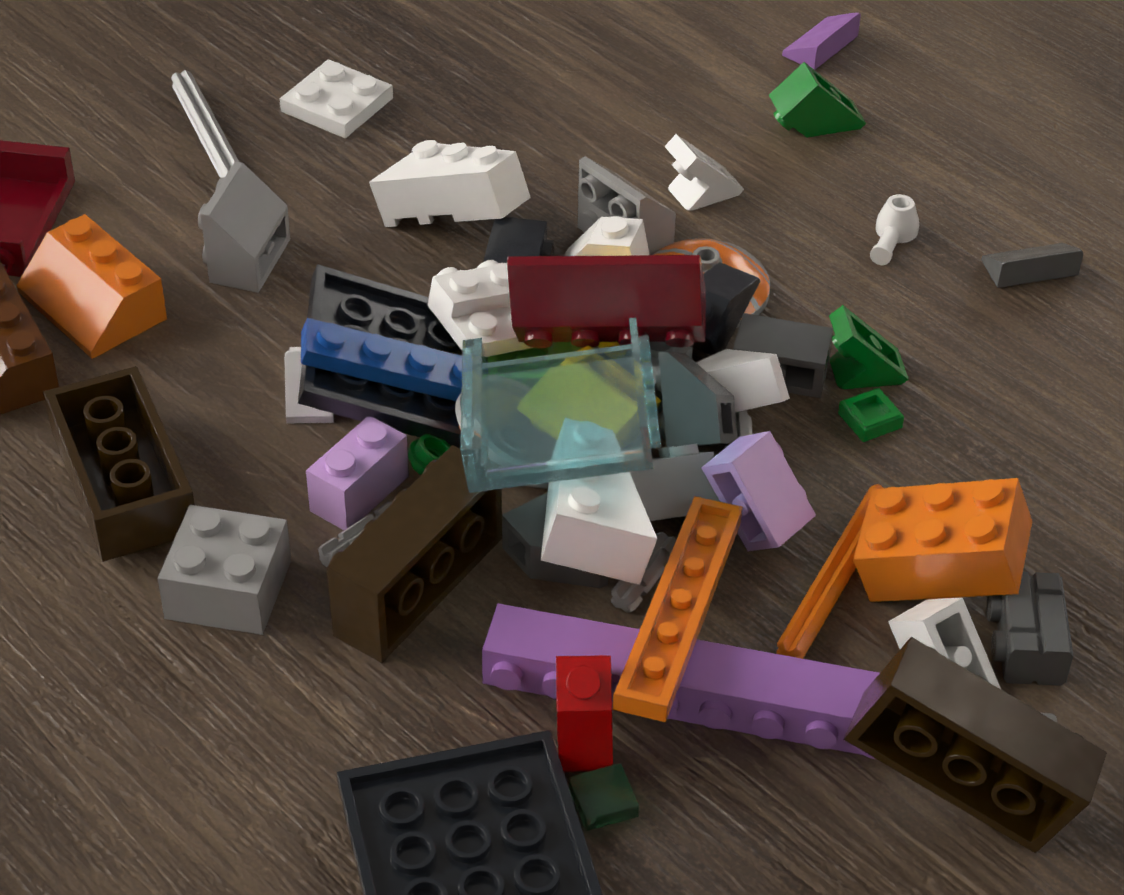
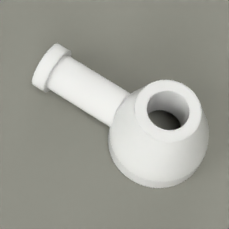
M901 194L890 196L878 214L876 232L880 239L870 252L871 260L878 265H886L890 262L893 256L892 252L897 243L912 241L918 235L919 217L915 203L909 196Z

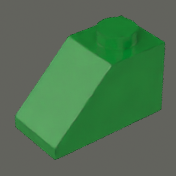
M805 62L769 94L777 109L773 113L777 121L786 130L790 131L792 128H795L806 138L858 130L866 125L853 100Z

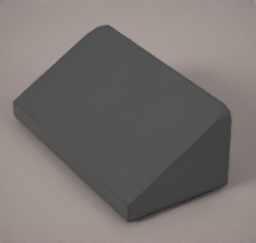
M1065 243L982 255L981 261L997 288L1079 275L1083 251L1080 248Z

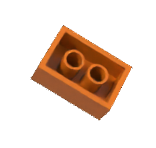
M988 479L984 481L872 489L853 558L869 601L881 602L1019 594L1032 527L1031 515L1019 479Z

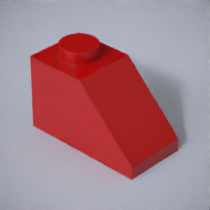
M611 655L556 656L558 755L563 771L613 772Z

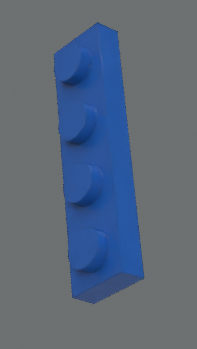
M310 318L306 319L301 331V364L453 401H457V398L469 383L487 379L486 362L468 356L456 355L424 345H416L387 338L379 334H371Z

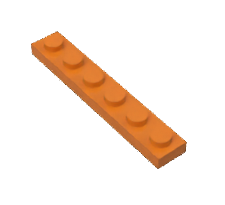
M694 496L615 689L612 710L657 721H667L741 524L742 506Z

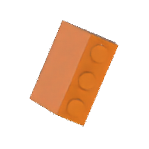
M86 214L69 220L67 223L47 232L16 285L19 294L91 359L167 320L161 278Z

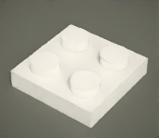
M328 59L280 98V109L285 114L346 139L393 99V86Z

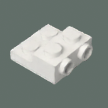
M487 260L477 268L469 270H457L454 267H447L436 276H433L428 307L466 356L479 359L533 348L525 345L524 342H519L512 328L507 263Z

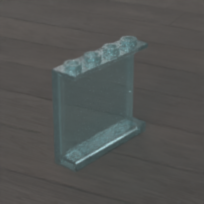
M636 317L629 318L631 344L486 363L482 338L463 340L461 455L469 493L654 469L651 448L661 447L652 359L648 335L639 336Z

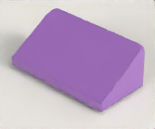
M860 13L826 17L784 49L782 56L799 64L805 62L814 70L858 36Z

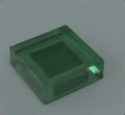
M621 763L569 777V790L586 831L639 817V804Z

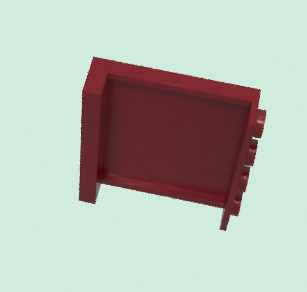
M0 140V262L8 276L21 277L45 235L51 231L75 183L69 147Z

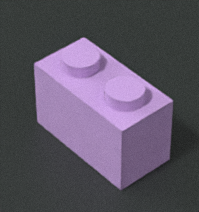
M366 417L306 470L310 512L342 530H346L364 518L409 477L407 435L374 417Z
M770 431L738 437L701 467L720 502L743 507L741 524L737 533L747 551L780 547L816 516L807 499L805 490L795 478L784 457L782 448L775 441Z

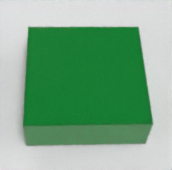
M880 388L839 402L838 414L862 442L903 428L904 415Z

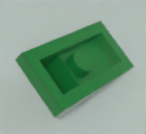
M844 305L829 315L834 331L832 342L838 350L830 358V364L837 386L840 389L902 385L909 380L897 347Z

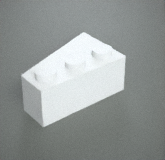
M426 140L416 144L412 148V153L369 182L385 227H395L401 219L417 217L420 225L431 224L434 221L433 216L451 214L454 222L501 219L531 198L516 151L496 149L495 146L470 147L466 146L465 143L440 144L435 140Z
M565 422L550 467L541 561L640 585L657 542V536L613 434L603 432L593 426H579Z

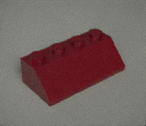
M700 255L508 256L507 258L512 328L518 341L524 342L529 347L547 348L552 346L553 342H571L576 347L584 348L588 345L596 347L599 345V342H618L623 347L638 348L645 346L646 342H665L666 345L671 347L684 348L692 346L694 342H705L706 284Z

